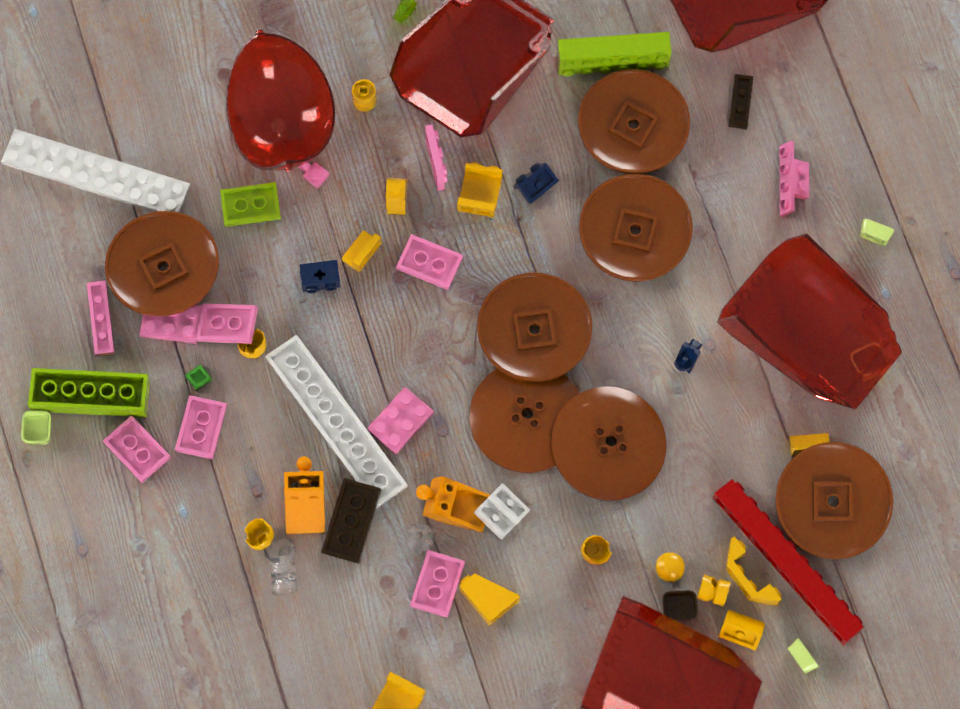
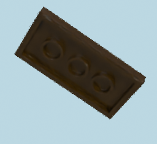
M346 478L343 479L321 550L322 554L359 564L381 494V488Z

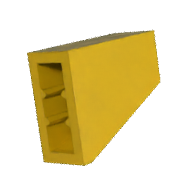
M407 178L387 179V214L406 215Z
M475 573L471 577L470 575L465 576L460 581L459 590L489 626L520 602L518 594Z

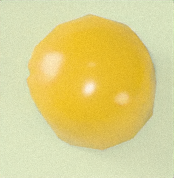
M256 329L253 334L252 344L238 343L237 346L241 355L247 358H257L265 352L267 342L264 333Z
M255 518L250 521L244 530L247 535L245 541L254 550L267 548L271 545L274 538L273 527L262 518Z
M598 535L585 538L581 545L583 559L592 565H601L607 562L612 555L609 542Z
M666 552L659 556L655 568L659 578L666 582H675L683 576L685 563L680 555L674 552Z

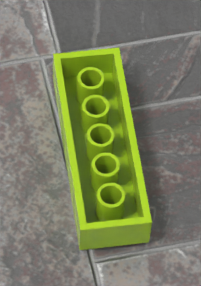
M656 32L558 39L559 75L572 76L574 74L590 75L597 72L607 74L611 71L626 69L647 70L655 68L656 70H663L669 67L671 58L670 33Z
M32 368L28 406L31 411H48L49 413L126 417L132 415L133 417L147 418L150 378L148 374Z

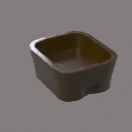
M669 591L663 595V613L668 621L691 620L698 615L697 596L693 591Z

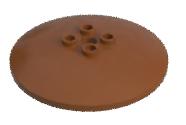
M626 69L606 75L588 90L580 105L578 128L585 148L599 163L620 173L645 174L665 167L680 154L689 135L690 114L684 97L670 81L650 71ZM631 121H635L639 126L633 129L628 124Z
M644 174L620 175L599 185L587 198L579 220L581 243L590 260L606 274L633 282L653 280L673 270L686 255L693 233L691 213L682 196L663 180ZM638 227L641 232L635 235L630 232V229Z
M174 211L152 212L130 221L115 235L109 245L105 258V275L115 297L124 306L137 313L156 317L175 315L195 306L208 294L219 270L218 249L208 229L196 219ZM161 264L169 265L164 271L158 269Z
M524 273L504 280L485 298L478 315V339L485 356L502 373L521 381L544 382L568 373L582 360L591 341L592 318L584 298L568 282L550 274ZM532 326H537L540 332L532 334L529 329Z
M496 369L486 376L473 395L469 412L473 438L483 454L502 468L520 473H535L548 470L556 466L551 450V434L554 422L561 409L573 397L578 395L579 391L565 374L549 381L527 382L512 378ZM530 410L533 416L531 418H524L522 412Z
M596 387L579 393L561 409L552 429L551 450L557 469L575 490L597 500L618 501L639 494L658 476L666 456V435L659 416L643 398L631 391L618 387ZM613 437L615 439V445L608 446L605 442V438Z
M825 442L804 449L786 465L777 484L775 504L777 516L783 530L799 548L820 558L845 559L865 552L882 537L892 516L893 492L884 469L869 453L851 444ZM830 496H835L838 499L836 507L828 504Z

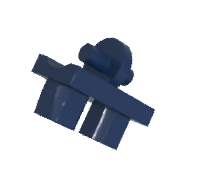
M692 339L690 343L684 342L674 362L675 367L680 371H687L690 374L700 356L701 351L699 350L702 344L695 339Z

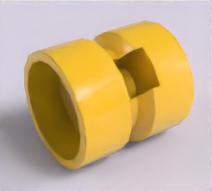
M358 80L352 86L353 105L356 109L367 112L376 105V88L369 80Z
M704 574L697 599L706 602L712 600L713 604L724 607L731 582L722 579L715 581V577Z

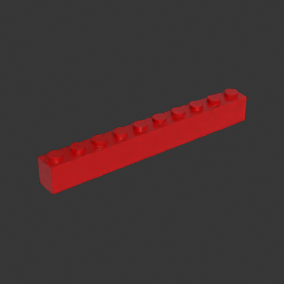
M731 479L714 493L713 499L844 646L863 629L862 620L848 610V604L842 599L839 600L835 595L836 591L833 587L823 582L822 575L809 566L810 563L804 555H799L793 542L787 541L783 537L782 530L769 521L770 517L765 511L761 512L757 507L756 501L743 492V486Z

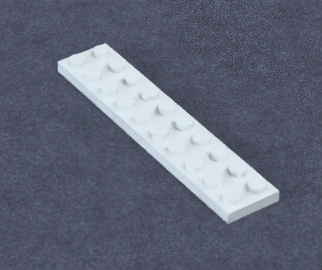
M14 129L1 160L3 165L153 212L174 211L180 213L191 187L190 183L18 129Z
M297 335L265 356L266 360L354 480L382 489L376 509L408 487L407 483Z

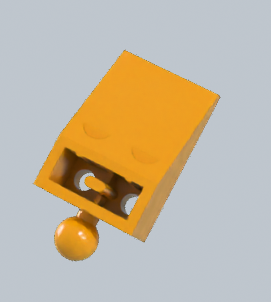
M302 456L296 462L300 472H284L286 534L325 533L324 472L308 471L312 466V462L308 457ZM317 482L318 487H311V484ZM293 483L299 484L298 488H292L291 485Z
M444 476L433 478L430 487L424 484L417 487L416 496L420 500H426L423 516L438 522L483 532L485 524L474 512L490 494Z

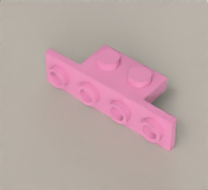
M794 141L781 145L779 150L780 216L782 217L794 212V197L803 200L809 198V163L794 159Z

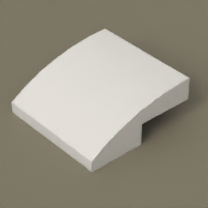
M502 483L475 510L474 514L502 540L527 515L530 509Z

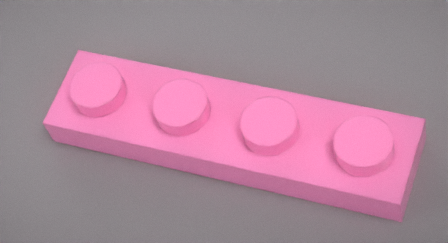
M104 280L87 283L95 356L113 355L115 351L107 282Z

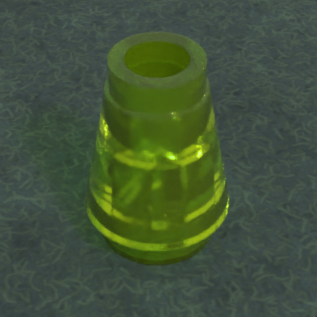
M401 0L392 18L401 24L416 10L417 2L414 0Z

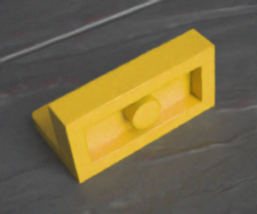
M362 231L343 255L342 261L360 272L382 244L381 237L376 233L372 236L366 231Z
M829 433L790 436L791 457L796 456L810 446L830 442Z
M728 610L719 637L756 651L765 623Z

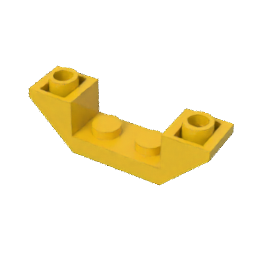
M735 536L732 537L729 542L725 570L748 601L774 606L780 604L782 600L780 598L781 593L775 586L772 587L771 584H768L757 592L754 582L752 580L748 581L745 577V571L740 564L736 565L735 562L745 556L746 547L740 539L737 540Z

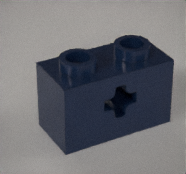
M337 260L299 264L303 292L316 293L318 290L324 289L333 291L341 287Z

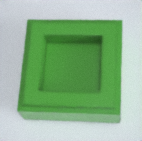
M201 364L185 375L196 391L212 381V378Z

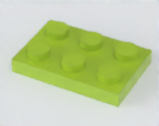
M276 182L220 190L225 227L281 219Z

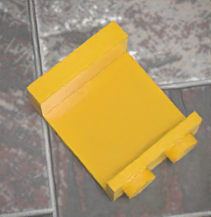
M476 162L466 163L461 194L457 202V211L494 218L503 170L497 166H481V164Z
M390 671L387 676V682L372 709H418L426 694V690Z

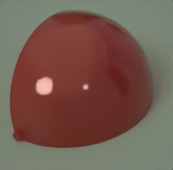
M257 30L255 36L242 46L230 70L226 91L228 125L238 151L249 164L262 170L289 171L314 159L329 143L335 125L334 98L321 67L303 47L281 35L264 33L263 30Z

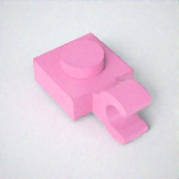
M300 157L296 162L297 167L305 172L303 178L317 189L330 176L329 172L316 162L311 166L303 157Z

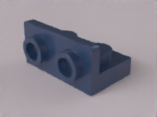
M536 163L530 167L528 174H522L515 180L517 183L513 187L520 191L528 204H531L559 180L547 163Z

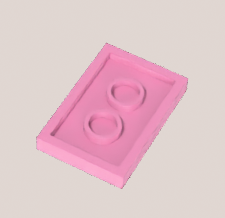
M432 124L426 125L425 141L437 191L445 190V183L448 182L446 165L443 164L442 148L439 147L438 131H434Z
M411 234L396 269L449 290L463 260V255Z
M202 304L196 340L198 342L252 344L258 307L256 305Z
M195 305L186 311L170 316L156 317L143 315L139 335L146 338L197 344L196 335L202 306Z
M404 387L370 424L367 431L397 455L434 414V411Z
M189 395L175 452L213 460L227 403Z
M132 415L103 440L108 449L141 483L146 481L171 458Z
M428 550L410 607L448 618L465 561Z

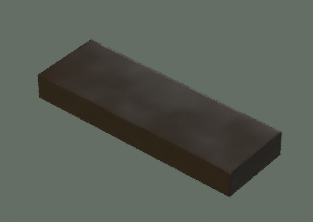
M735 74L728 127L747 130L754 76Z

